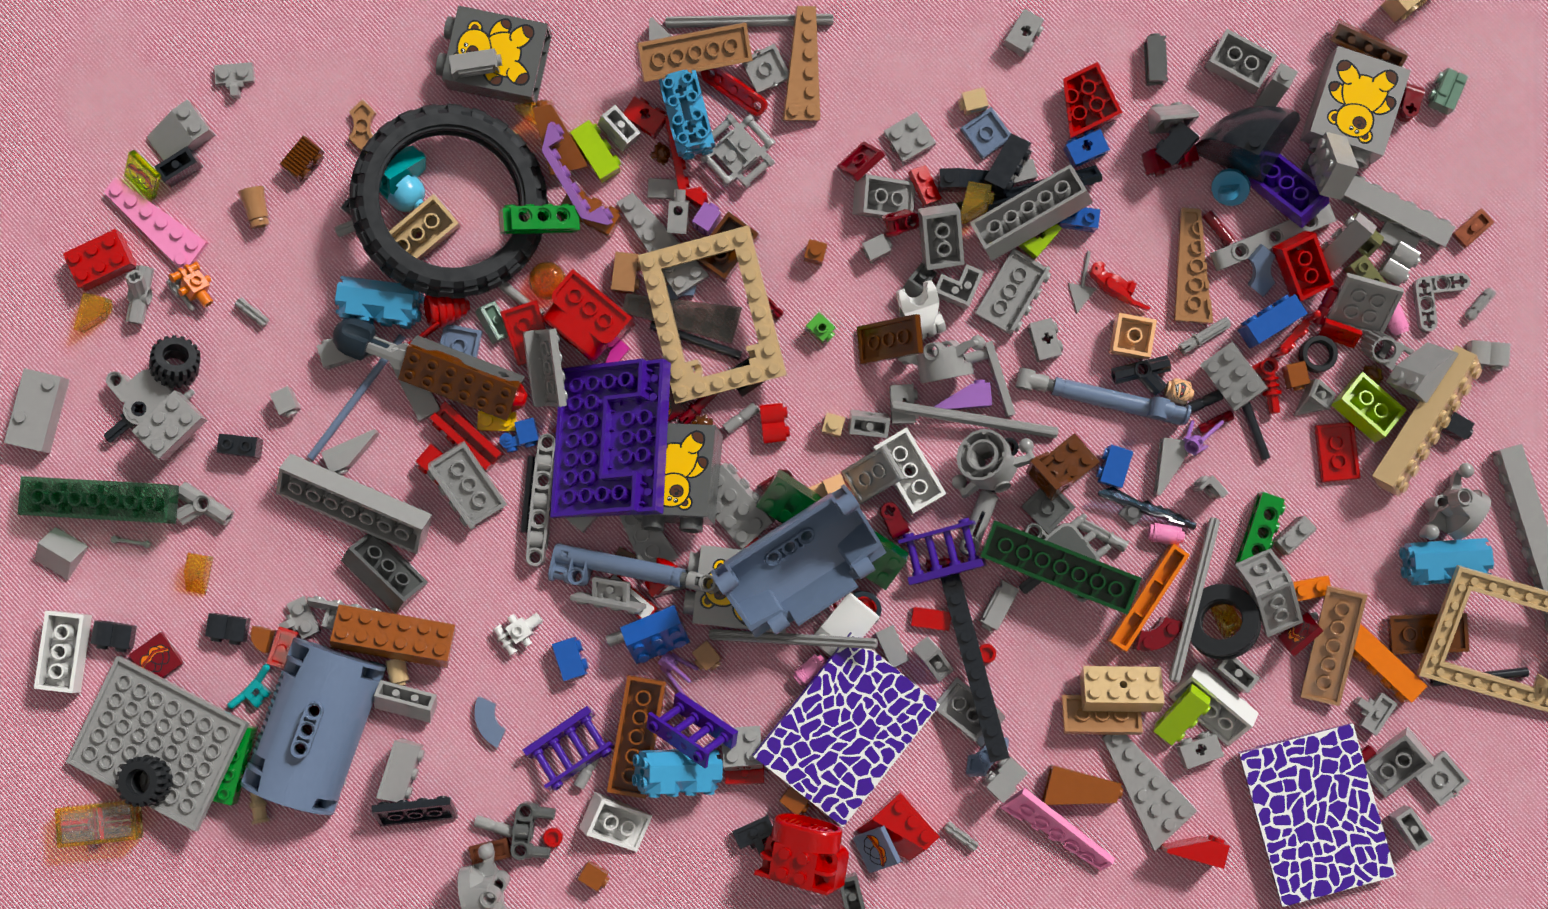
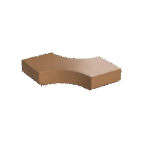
M363 99L349 111L354 121V127L348 139L360 151H362L367 141L373 136L371 124L377 115Z

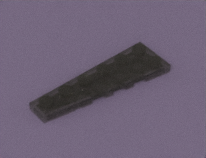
M627 293L622 310L629 315L655 322L649 297ZM670 299L677 329L732 345L742 307Z

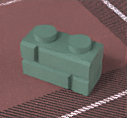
M1446 68L1443 72H1439L1435 79L1437 85L1428 95L1430 100L1428 107L1439 110V112L1446 115L1452 113L1455 110L1468 76L1460 72L1458 73L1451 68Z

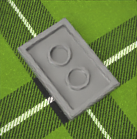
M886 444L841 471L859 504L866 502L905 478Z

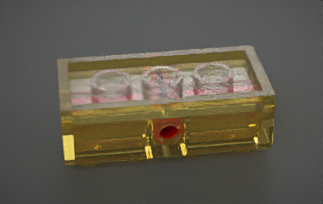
M125 800L54 808L57 848L137 840L144 837L141 807H133L132 804L128 805L125 803Z

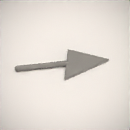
M1087 251L1081 285L1068 283L1077 313L1096 290V288L1085 286L1090 251Z

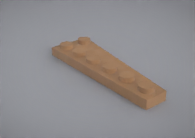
M797 6L795 9L793 39L791 42L792 51L788 67L789 76L786 84L787 92L782 121H819L820 97L816 6Z
M1180 209L1174 321L1212 324L1213 315L1209 296L1201 209Z

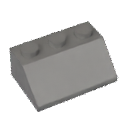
M403 738L394 741L376 798L394 802L410 799L413 791L411 784L413 780H416L419 772L417 765L419 761H422L425 750H422L423 744Z

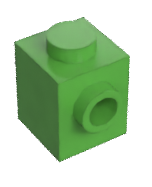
M820 312L806 325V329L822 344L825 340L829 342L835 336L834 331L836 327Z

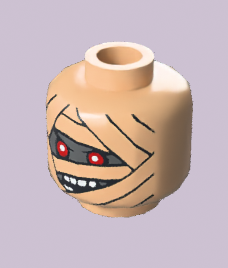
M1173 378L1167 382L1164 395L1171 402L1185 405L1188 400H1192L1194 389H1191L1192 386L1189 381Z

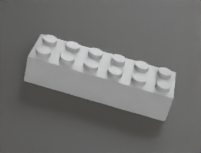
M1070 164L971 221L970 224L989 258L993 261L1093 202Z

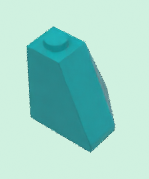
M408 146L399 152L383 174L379 193L387 200L390 193L394 195L398 189L396 187L397 183L407 175L412 177L414 174L418 178L426 170L425 154L414 146Z

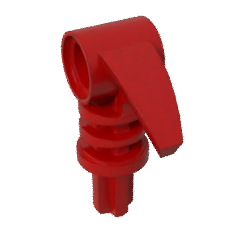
M1269 357L1252 367L1268 387L1266 392L1262 393V397H1267L1269 414L1280 413L1278 395L1282 394V391L1277 390V386H1280V384L1276 383V380L1279 377H1275L1279 365L1274 358ZM1265 362L1272 364L1273 369L1271 372H1267L1264 369Z

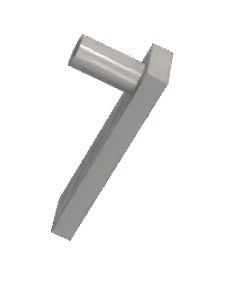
M993 341L986 342L981 350L963 354L964 360L972 362V364L988 360L1005 416L1007 418L1015 415L1016 413Z

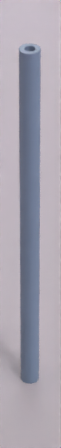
M399 334L393 343L396 345L402 344L405 337ZM381 358L307 457L312 460L316 458L387 364L388 360Z

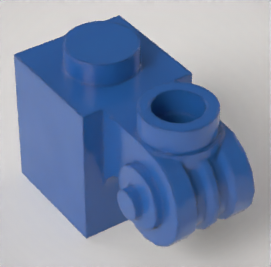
M529 418L514 422L516 435L513 437L509 433H504L499 439L500 444L506 449L507 453L518 451L520 446H525V448L537 446L536 443L540 436L536 420Z

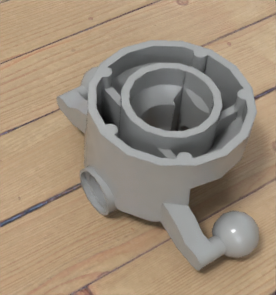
M975 335L970 341H965L961 344L954 340L941 343L933 342L924 347L923 354L897 359L905 365H917L921 384L974 373L972 362L964 360L963 354L971 347L974 350L983 349L985 339L980 335Z
M989 429L972 432L964 438L958 448L956 459L958 468L963 475H955L953 477V487L959 489L962 498L974 494L979 489L995 490L997 493L1008 490L1011 487L1010 481L1017 472V468L1029 464L1035 458L1032 452L1034 448L1033 441L1028 438L1022 439L1018 445L1020 451L1026 453V455L1015 458L1011 454L1010 445L999 433ZM994 456L991 463L985 466L986 461L984 459H989ZM966 478H968L971 481L967 486Z
M1461 464L1459 469L1455 470L1450 477L1449 487L1441 495L1430 497L1426 500L1425 507L1430 516L1429 522L1419 532L1420 538L1426 537L1429 540H1434L1439 536L1440 529L1454 540H1460L1471 534L1482 523L1491 507L1490 497L1481 490L1472 491L1468 488H1461V477L1469 478L1474 474V467L1471 464Z
M489 842L481 845L478 849V855L483 859L482 863L464 866L459 870L457 884L461 909H508L504 904V890L510 882V876L506 871L498 870L494 863V847ZM497 879L501 880L503 882V885L498 884L496 882Z

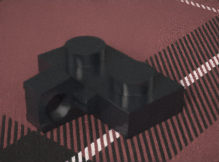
M767 815L732 832L740 849L750 845L751 849L757 848L760 855V852L765 850L764 844L767 837L771 836L773 825Z

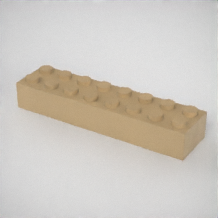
M1455 345L1452 351L1457 352L1458 356L1427 403L1422 401L1418 403L1372 475L1379 487L1398 497L1401 493L1406 492L1409 487L1408 482L1412 476L1415 477L1419 472L1420 463L1428 458L1430 454L1429 449L1439 441L1440 432L1449 425L1452 413L1458 411L1461 406V399L1464 395L1467 396L1469 394L1474 379L1477 380L1482 373L1478 356Z

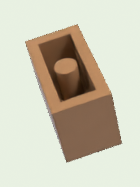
M615 253L611 284L612 292L635 295V291L639 290L640 279L637 278L638 271L642 270L638 257L639 254Z

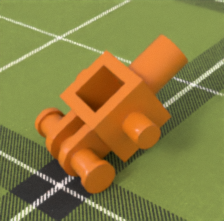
M195 261L191 265L186 264L183 266V269L178 268L175 273L168 275L172 283L178 279L181 280L180 289H178L180 296L186 295L190 301L197 298L204 308L214 302L207 293L211 278L209 275H202L199 271L200 265L198 262Z

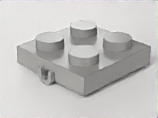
M775 43L762 50H755L754 54H752L753 61L742 63L758 94L771 88L773 89L775 86L778 87L779 84L787 81L789 71Z
M917 112L884 130V134L891 144V150L897 153L903 164L936 145V142L929 133L930 130L924 125Z
M1445 751L1438 753L1434 757L1433 765L1415 777L1438 806L1445 804L1451 797L1455 798L1458 796V791L1470 782Z

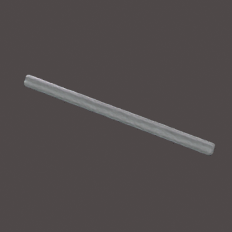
M795 14L666 17L665 25L667 28L723 27L745 22L747 27L794 26ZM816 14L817 25H833V14Z
M895 400L891 403V411L1049 438H1057L1058 428L1053 426Z
M1211 517L1208 522L1169 679L1172 682L1179 683L1181 680L1220 521L1217 518Z
M711 629L709 632L711 640L876 649L878 645L876 638L778 633L775 635L772 632H764L756 638L751 631Z

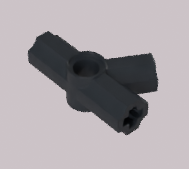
M1167 355L1111 368V377L1115 385L1138 379L1153 396H1156L1167 386L1158 374L1170 372L1171 362ZM1139 365L1143 366L1145 369L1143 375L1139 374L1137 371Z

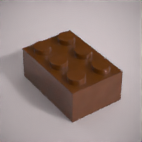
M728 211L711 235L748 225ZM750 227L755 244L759 239V233ZM735 250L696 260L698 264L724 283L727 282L739 266Z

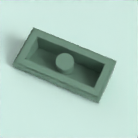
M496 301L479 307L475 312L492 344H496L508 337L500 314L501 310Z

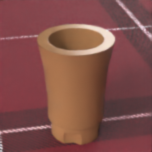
M254 186L239 190L238 195L243 203L251 229L268 226L269 215L266 207L264 186Z

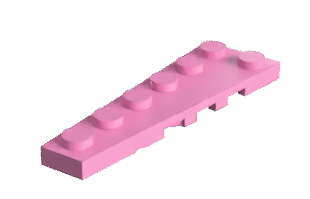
M116 177L104 191L179 268L183 269L184 265L193 264L209 244Z
M1026 788L1002 803V810L1020 821L1024 819L1031 823V828L1036 831L1039 829L1048 834L1047 838L1052 841H1060L1064 844L1065 849L1076 854L1100 871L1114 863L1115 858Z

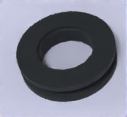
M1215 584L1203 588L1190 640L1192 645L1203 655L1217 660L1234 659L1245 654L1256 643L1261 630V618L1254 600L1244 590L1229 584ZM1221 604L1234 606L1242 615V625L1234 636L1218 640L1211 638L1204 632L1202 621L1210 608Z

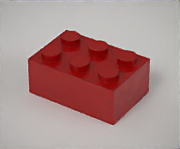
M116 229L62 253L77 287L84 291L93 289L135 269L137 265L123 233Z
M1305 230L1272 247L1290 297L1296 294L1299 301H1303L1334 285L1316 233Z

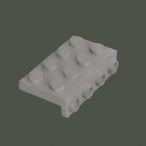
M1012 249L975 315L1009 335L1014 331L1018 332L1023 324L1020 321L1022 316H1027L1032 308L1029 304L1032 299L1036 300L1042 291L1039 287L1042 282L1046 284L1050 278L1051 273H1049L1051 267H1045L1018 250Z
M556 329L525 331L523 333L532 405L534 407L567 406L568 396L564 389L565 374L561 367L562 354L559 351L560 337Z
M465 441L428 463V475L433 481L436 479L440 485L438 486L439 491L443 496H448L450 499L449 505L454 512H459L461 515L459 518L465 527L468 526L472 530L475 528L474 525L507 505V502Z
M725 462L720 465L715 519L735 542L744 549L776 519L756 507L760 495L756 492L753 493L749 488L750 484L744 478L738 476L737 469L732 464Z

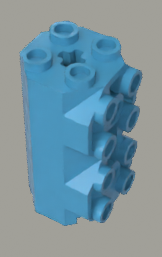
M681 70L667 74L664 80L662 78L659 79L678 156H683L684 160L693 159L694 155L701 153L702 155H709L713 153V148L716 147L696 70H692L693 74L688 72V70Z
M341 276L340 279L343 282H338L335 296V305H339V310L336 309V314L339 315V318L343 320L355 318L370 324L377 321V323H381V326L392 327V324H396L402 329H411V326H414L416 322L420 323L422 312L419 310L420 304L424 302V293L412 291L400 283Z
M1487 538L1405 543L1404 547L1399 549V555L1403 562L1401 576L1402 578H1407L1411 585L1447 584L1449 581L1451 582L1457 565L1491 575L1492 573H1488V571L1494 567L1493 549L1491 546L1486 545L1485 542H1489Z
M677 749L639 751L638 754L633 756L635 770L632 776L633 786L638 787L641 794H646L651 798H659L660 794L677 797L679 792L685 793L687 796H696L697 792H703L704 795H714L715 790L718 788L716 784L722 781L723 763L721 759H717L716 755H720L717 749L709 753L707 768H703Z

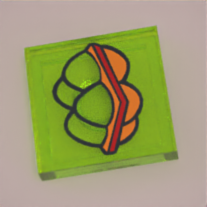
M135 150L130 151L124 176L152 201L157 196L161 174Z

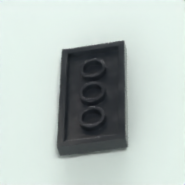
M438 796L436 799L419 798L417 801L399 800L397 803L380 802L378 805H372V814L380 827L458 819V811L451 797Z

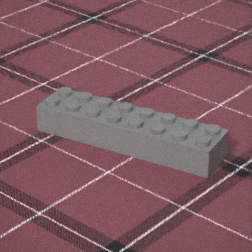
M291 453L279 468L276 494L415 554H418L427 540L432 514Z

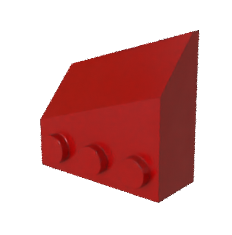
M1098 62L1063 78L1070 139L1081 136L1089 130H1095L1122 116L1123 112Z
M900 791L895 793L856 829V831L864 833L885 826L898 855L909 861L924 852L940 837Z

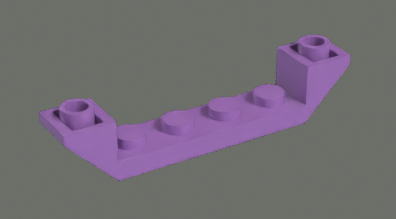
M550 122L547 126L542 152L573 205H575L577 212L583 219L611 225L613 223L612 218L614 217L609 208L605 209L604 206H601L591 213L589 212L591 207L587 200H582L579 195L581 192L576 182L572 183L569 178L571 175L566 165L562 166L559 161L561 156L556 148L552 149L554 145L564 140L562 136L564 131L559 124L556 125L555 122Z

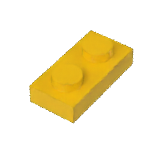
M478 411L477 430L516 432L514 422H517V412H512L506 421Z

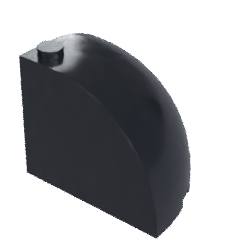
M1256 106L1241 109L1214 123L1200 137L1195 146L1199 156L1226 168L1237 169L1247 177L1262 183L1298 125L1300 116L1296 111L1276 106Z

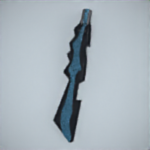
M1113 486L1097 493L1100 497L1126 507L1131 505L1140 509L1141 513L1166 520L1167 523L1191 530L1196 528L1197 523L1186 519L1181 514L1174 513L1171 509L1163 508L1161 505L1155 506L1148 500L1140 502Z

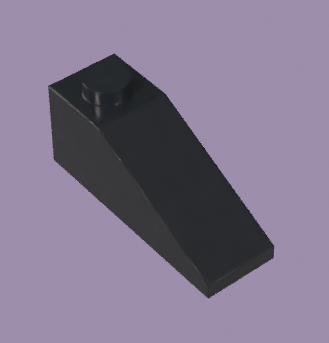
M941 168L938 172V191H990L983 187L984 179L989 171Z

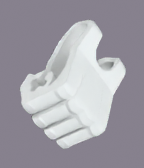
M932 280L925 281L923 283V292L914 298L909 297L905 293V289L896 291L900 317L913 314L920 315L922 340L946 330L945 321L940 311L938 312L939 297Z

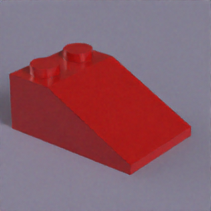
M1209 834L1208 837L1198 836L1163 843L1159 849L1172 855L1224 869L1230 845L1224 843L1225 839Z

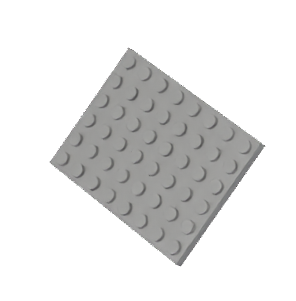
M116 656L66 762L116 789L119 788L118 784H115V780L119 779V776H116L117 772L122 771L120 767L122 764H126L127 760L143 756H153L160 758V761L164 760L166 762L165 767L169 766L171 769L169 774L173 775V779H170L173 785L168 789L170 790L169 795H164L165 800L148 807L193 831H199L250 723L122 656ZM143 771L139 778V784L145 792L149 787L150 780L148 774Z

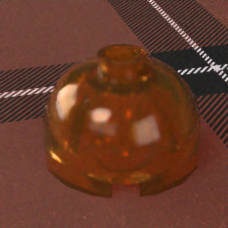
M553 262L539 263L532 268L529 274L530 289L542 300H551L553 291L566 277V274L559 265Z

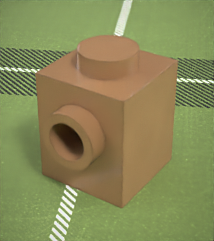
M708 640L692 652L696 658L694 662L700 670L704 668L707 671L710 668L713 671L721 664L719 662L721 656Z

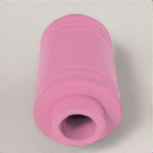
M1399 303L1388 323V328L1394 336L1409 331V324Z
M1154 523L1149 525L1147 538L1151 539V542L1179 546L1180 543L1184 542L1185 532L1182 531V527Z
M814 654L795 670L793 676L802 687L804 685L807 686L827 661L821 654L818 656Z

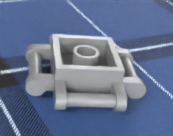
M729 113L725 117L726 119L712 131L713 138L715 139L730 125L734 129L715 145L713 153L703 155L700 160L716 173L725 187L729 186L734 180H739L745 188H748L758 175L767 167L775 164L774 160L766 152L776 144V141L773 138H769L754 121L755 118L751 114L739 124L734 116ZM747 126L765 143L762 147L745 130ZM715 156L731 173V175L728 176L712 159V157ZM761 158L764 160L746 177L743 176V174L746 173Z

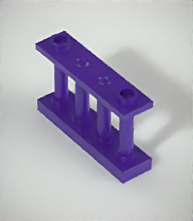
M969 518L958 520L956 525L915 536L914 533L903 535V539L898 540V543L907 544L914 571L912 573L913 576L908 577L909 585H916L987 566L985 558H979V555H976L969 526L976 525V522L969 520ZM962 529L969 558H967L968 562L961 563L958 560L951 531ZM944 535L950 558L949 567L942 568V565H939L932 536ZM925 539L932 565L930 572L924 573L921 570L914 541Z
M681 692L674 695L673 708L661 717L656 716L652 712L648 713L647 729L703 768L708 767L709 753L721 744L730 749L736 746L738 736L736 729ZM677 714L686 718L675 727L666 723ZM692 724L701 728L689 738L681 733ZM706 734L715 738L704 748L695 743Z
M584 707L523 749L527 757L537 759L550 782L544 785L547 790L556 791L560 789L566 780L600 757H607L612 753V749L615 748L612 742L608 741L605 743L591 722L595 713L590 707ZM581 725H585L598 746V749L591 754H588L575 733L576 728ZM564 736H569L582 758L575 765L571 764L559 744L560 739ZM548 747L554 749L566 769L557 777L543 755V751Z

